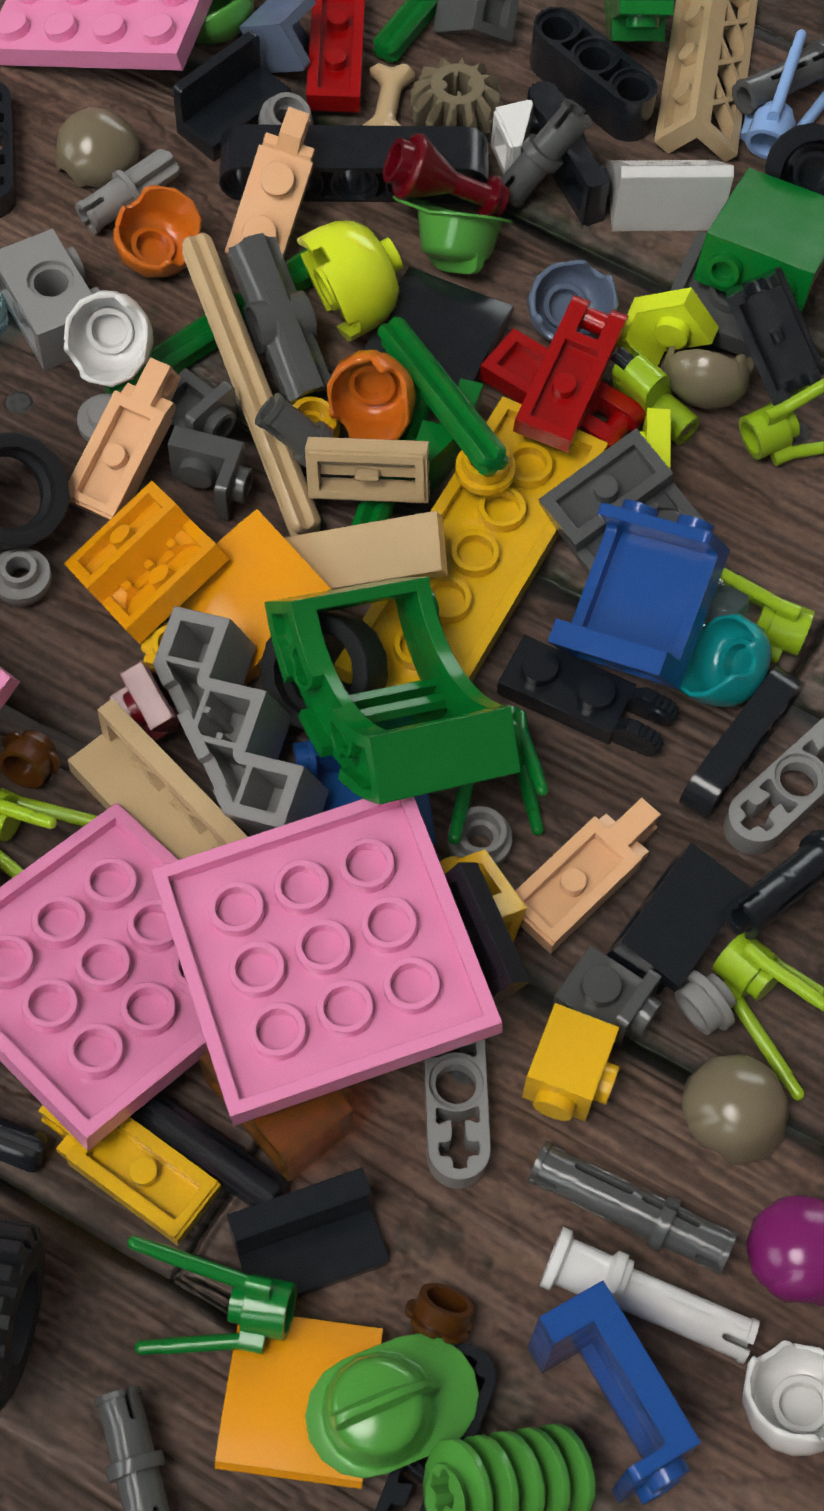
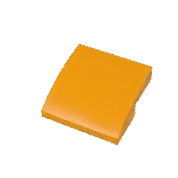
M151 481L64 564L118 623L141 644L171 615L174 606L180 607L229 560V557L164 491Z
M258 509L216 543L229 557V560L180 606L185 609L230 618L257 646L243 686H246L261 674L260 664L265 645L271 637L264 602L332 590Z
M293 1316L286 1340L280 1341L267 1338L263 1355L243 1350H233L218 1436L215 1469L362 1489L363 1478L341 1474L321 1460L309 1440L305 1414L310 1392L323 1372L342 1359L381 1344L383 1329ZM238 1324V1326H237V1331H236V1333H240V1325H239V1324Z

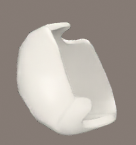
M101 290L81 298L65 320L64 351L78 368L80 377L89 383L113 387L132 380L150 358L154 343L152 326L148 316L139 304L127 294H121L118 291Z
M783 1340L758 1358L752 1356L747 1364L742 1404L752 1430L773 1450L790 1456H810L824 1451V1350L820 1347L793 1344L790 1341Z

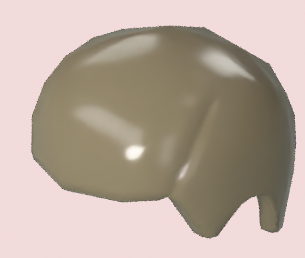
M85 107L68 116L57 132L55 166L58 171L65 170L71 176L76 186L80 188L86 185L101 188L113 180V172L116 170L125 172L139 161L140 140L136 132L122 116L108 108Z
M675 346L669 347L663 369L670 376L672 392L688 405L707 410L731 406L746 394L755 367L752 357L746 358L745 355L739 354L735 358H730L721 353L702 349H680L674 354Z
M743 1054L711 1057L686 1081L681 1108L684 1119L688 1123V1130L699 1146L708 1147L718 1152L727 1159L729 1164L744 1165L768 1158L784 1141L789 1119L788 1100L777 1075L762 1062Z

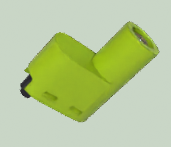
M621 347L611 358L615 363L612 369L613 388L639 403L645 414L647 408L671 409V441L676 445L684 444L695 433L701 419L671 394L670 376L635 347H632V354Z

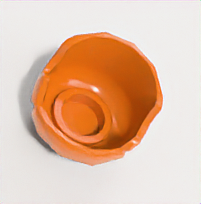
M157 185L146 186L135 201L121 207L113 230L114 247L122 263L143 277H172L187 267L182 255V242L188 236L200 234L202 218L194 201L178 189Z
M359 350L340 360L328 380L329 416L332 419L339 420L345 426L349 438L400 440L414 415L416 388L408 370L398 360L388 353H381L378 350Z

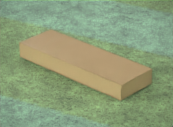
M437 511L284 537L332 590L395 578L429 576V579L448 576L443 517Z

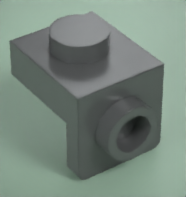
M185 368L178 374L181 379L171 400L177 407L171 418L173 421L167 434L171 436L174 426L177 425L226 438L237 422L235 388L224 381L215 389H212Z

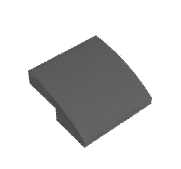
M637 428L539 499V504L588 574L591 571L606 530V522L597 515L601 502L622 507L625 499L634 500L656 509L659 512L658 517L677 522L679 515L685 514L704 520L673 483L674 473Z

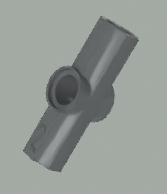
M264 233L244 237L240 243L229 248L227 260L245 303V324L256 353L260 356L265 355L280 394L291 405L295 404L299 399L309 396L318 397L325 401L328 400L327 383L331 376L316 341L317 322L307 294L302 290L296 291L275 237L265 236Z

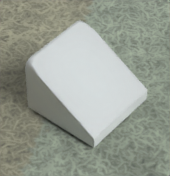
M532 100L507 104L495 109L491 148L503 175L524 151L522 144L531 131Z

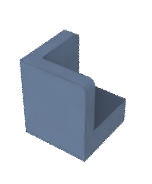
M266 0L239 27L242 34L251 30L260 37L261 67L269 73L304 71L310 65V59L303 48L309 42V39L299 20L316 4L315 0Z

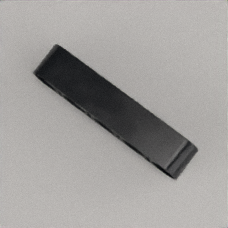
M235 125L228 128L222 134L220 141L219 185L221 191L228 197L235 200L242 199L259 144L262 145L266 132L279 136L282 125ZM309 125L303 145L314 148L315 152L312 159L313 170L303 201L398 202L393 199L392 184L383 180L384 163L392 144L398 138L409 140L417 133L424 134L456 172L486 183L489 179L487 137L481 131L465 126ZM450 194L418 198L434 203L469 202Z

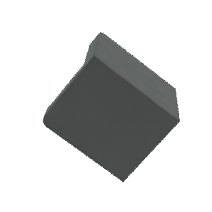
M438 0L433 27L434 32L443 35L469 33L496 43H512L519 0Z

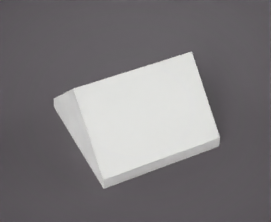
M607 160L606 169L610 175L612 185L611 194L609 195L612 231H708L729 198L734 177V165L717 160Z

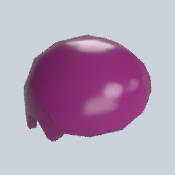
M798 1195L779 1198L753 1219L746 1241V1250L752 1274L761 1285L767 1288L770 1294L785 1303H811L823 1307L824 1201L814 1197Z

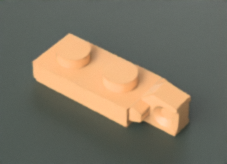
M288 107L279 136L266 132L262 145L259 144L224 251L225 256L228 255L229 248L240 243L244 237L264 233L265 236L276 238L284 258L313 170L312 159L315 149L303 145L311 122L309 120V113Z
M150 357L136 386L127 383L121 393L116 390L114 391L68 481L70 504L109 521L134 498L173 421L171 418L177 406L171 400L181 379L180 375H177L173 370V367Z
M641 798L617 821L613 820L607 813L600 819L594 816L515 891L527 907L520 926L550 954L555 951L640 869L641 863L648 857L649 853L642 844L657 830L656 822L661 814Z

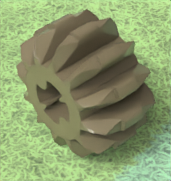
M464 56L459 63L451 64L441 57L436 68L423 67L419 80L414 82V88L411 90V106L413 107L415 126L471 127L481 131L487 137V140L490 139L495 109L502 106L503 103L500 100L498 77L487 75L484 63L472 67L467 65Z

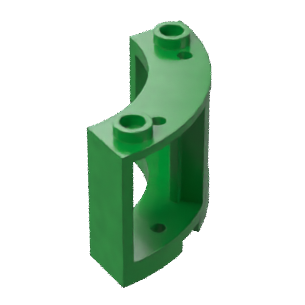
M429 576L395 578L264 602L271 639L284 683H296L307 709L300 711L298 718L319 756H334L342 767L339 770L338 779L356 795L376 804H384L521 772L518 757L521 747V735L518 725L513 719L511 706L499 704L485 696L469 680L458 664L440 625L438 601L431 590ZM395 599L402 631L420 681L348 695L331 661L317 613Z

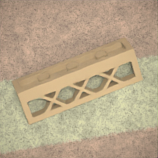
M676 0L654 142L666 153L669 154L698 138L724 162L738 155L743 113L739 111L733 101L732 87L736 84L737 80L748 77L758 0ZM730 1L738 8L737 19ZM723 32L732 51V57L724 41ZM718 71L727 91L726 96L717 76ZM712 110L721 131L711 123Z
M113 698L97 709L102 734L68 759L70 772L106 809L118 803L178 860L248 837Z

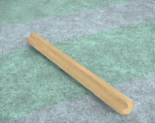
M206 233L188 236L182 242V255L231 383L235 388L236 396L290 536L318 532L320 531L321 518L314 500L308 498V485L300 464L293 458L294 452L266 430L255 425V418L260 408L268 398L273 397V394L213 240Z

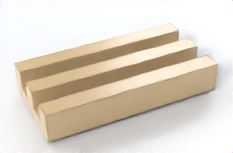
M308 437L305 446L308 498L428 503L430 496L429 441ZM320 474L355 475V477H320ZM379 476L415 478V480L379 479Z

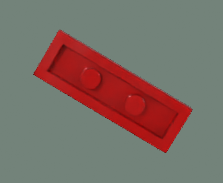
M315 0L316 4L311 9L308 56L311 63L307 71L306 102L310 111L360 113L365 0Z

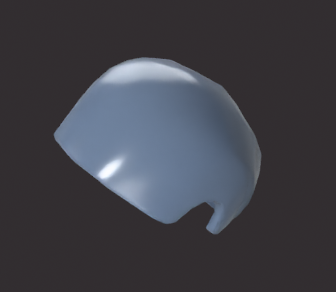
M570 260L548 266L535 277L526 301L534 329L543 338L551 342L574 295L590 300L591 308L610 314L612 309L617 311L619 306L615 281L610 274L604 275L598 272L586 260ZM583 329L580 331V333L595 339L599 337V335Z

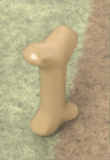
M378 63L370 68V77L379 84L380 92L373 118L362 125L401 126L396 120L400 95L406 86L415 81L416 76L414 69L409 64L389 67Z

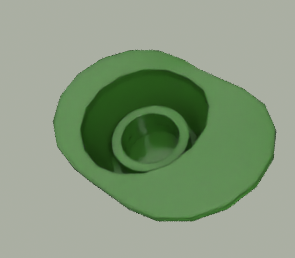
M393 195V199L417 209L422 252L428 255L429 260L437 269L448 273L471 275L479 273L484 262L493 255L502 225L513 224L512 220L470 214L418 198L399 200Z
M421 1333L397 1337L342 1359L323 1372L311 1390L305 1414L309 1440L321 1460L341 1474L365 1479L393 1472L428 1457L431 1450L440 1441L460 1439L475 1418L479 1397L475 1372L459 1349L445 1343L442 1338L431 1339Z

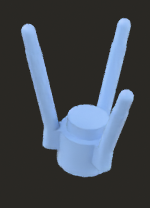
M803 29L796 32L773 100L766 102L762 107L756 109L755 112L744 115L740 139L745 141L751 153L763 159H767L770 148L779 136L796 125L793 110L785 101L807 34ZM824 91L797 125L814 123L824 110Z

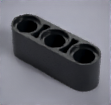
M548 7L540 11L536 15L533 25L530 53L531 70L541 80L545 82L550 81L552 84L555 83V86L559 87V92H562L566 99L573 100L585 110L584 115H589L595 124L613 138L625 142H633L645 138L650 132L658 91L656 78L575 12L563 7Z

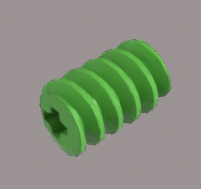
M561 1423L542 1425L540 1428H521L515 1432L510 1430L494 1432L489 1436L485 1434L468 1436L463 1441L459 1438L442 1440L431 1450L425 1464L423 1479L424 1505L426 1511H590L596 1496L595 1475L591 1458L582 1440L571 1428Z

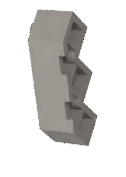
M174 606L153 666L163 687L168 690L179 713L177 717L197 759L203 764L213 784V793L223 813L250 836L322 813L329 790L304 766L278 760L292 716L267 691L243 686L257 646L230 618Z

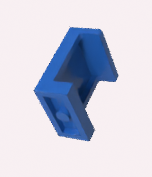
M625 499L622 507L601 502L597 515L606 522V530L571 623L556 618L547 642L583 661L679 690L730 549L713 533L715 526L700 518L680 514L677 522L659 518V512L656 509L634 500Z
M604 1280L540 1316L527 1349L541 1373L546 1372L579 1352L642 1459L629 1467L611 1491L618 1503L636 1494L642 1505H646L680 1483L679 1479L691 1471L686 1459L701 1444V1441Z

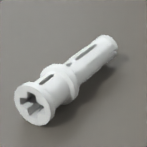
M562 1227L543 1273L540 1287L550 1290L556 1285L578 1295L604 1280L621 1310L732 1357L736 1362L745 1363L750 1353V1349L747 1346L748 1343L754 1344L759 1328V1320L753 1317L750 1319L633 1268L635 1261L629 1259L628 1254L618 1251L614 1255H610L574 1239L573 1230Z

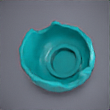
M740 614L717 616L701 629L679 690L690 698L713 707H735L750 700L765 680L772 657L770 642L764 629Z

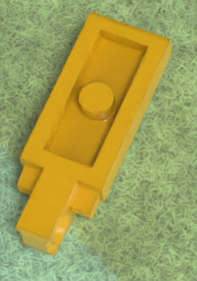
M43 1105L38 1110L43 1116L41 1121L63 1138L56 1150L67 1160L70 1167L177 1246L181 1244L221 1191V1184L131 1117L127 1118L87 1151Z

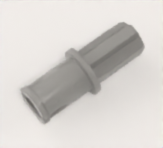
M158 149L127 171L116 170L112 173L113 180L85 199L75 203V210L84 225L91 222L88 230L93 234H98L101 232V229L116 220L123 205L127 206L139 197L144 187L151 185L165 186L176 179L180 174L178 163L169 151Z

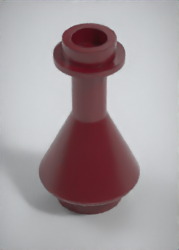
M422 133L413 135L409 140L398 138L392 144L384 163L383 180L392 184L393 194L399 200L450 194L476 204L478 215L499 217L503 213L509 200V187L503 184L501 177L493 175L486 183L456 172Z

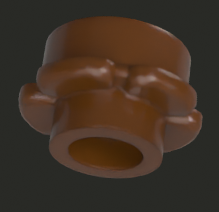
M26 730L21 735L17 731H12L3 738L2 745L5 748L0 754V770L13 783L25 788H38L46 779L52 776V773L56 774L59 771L60 759L55 753V745L43 733L35 730Z
M439 1283L424 1284L417 1298L409 1300L405 1306V1314L411 1319L413 1334L421 1333L431 1339L439 1337L445 1343L452 1345L466 1342L473 1330L470 1321L474 1312L472 1302L463 1293L450 1286Z

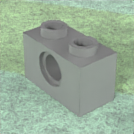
M53 228L0 249V295L44 371L71 361L64 351L66 317L81 298L100 291L97 287L88 288L84 281L86 279L85 270L78 253L73 247L65 249Z

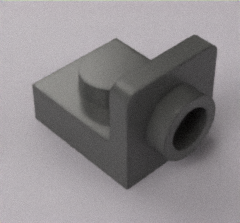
M175 425L167 444L172 477L181 479L184 483L195 488H214L217 518L230 521L236 502L243 504L246 502L253 480V469L246 467L244 442Z
M590 945L554 995L552 1006L557 1003L618 1026L619 1030L613 1046L619 1049L631 1031L642 1036L661 1009L663 1002L655 998V994L662 976L650 969L642 979Z

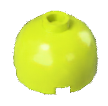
M335 221L320 226L297 238V243L308 249L301 254V257L326 311L339 309L345 319V322L336 327L347 341H353L386 321L396 307L399 294L395 273L403 269L400 255L390 238L387 237L379 241L367 226L355 221Z

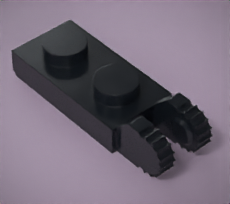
M543 80L542 82L537 81L535 84L532 83V87H529L527 100H532L533 102L530 134L537 135L560 108L564 99H566L563 93L559 92V87H556L555 83L552 84L550 81L545 82ZM582 133L563 155V165L552 176L581 224L589 226L604 220L607 196L611 194L612 185L608 170L602 163L598 164L587 147L585 135Z
M525 634L497 684L496 693L499 696L607 745L611 741L626 749L636 751L638 754L650 757L656 756L664 743V738L660 736V733L656 732V729L645 726L638 720L623 718L625 712L628 711L661 726L672 725L680 712L678 710L679 707L676 705L677 703L673 702L671 698L666 697V695H661L659 692L648 687L636 688L637 684Z

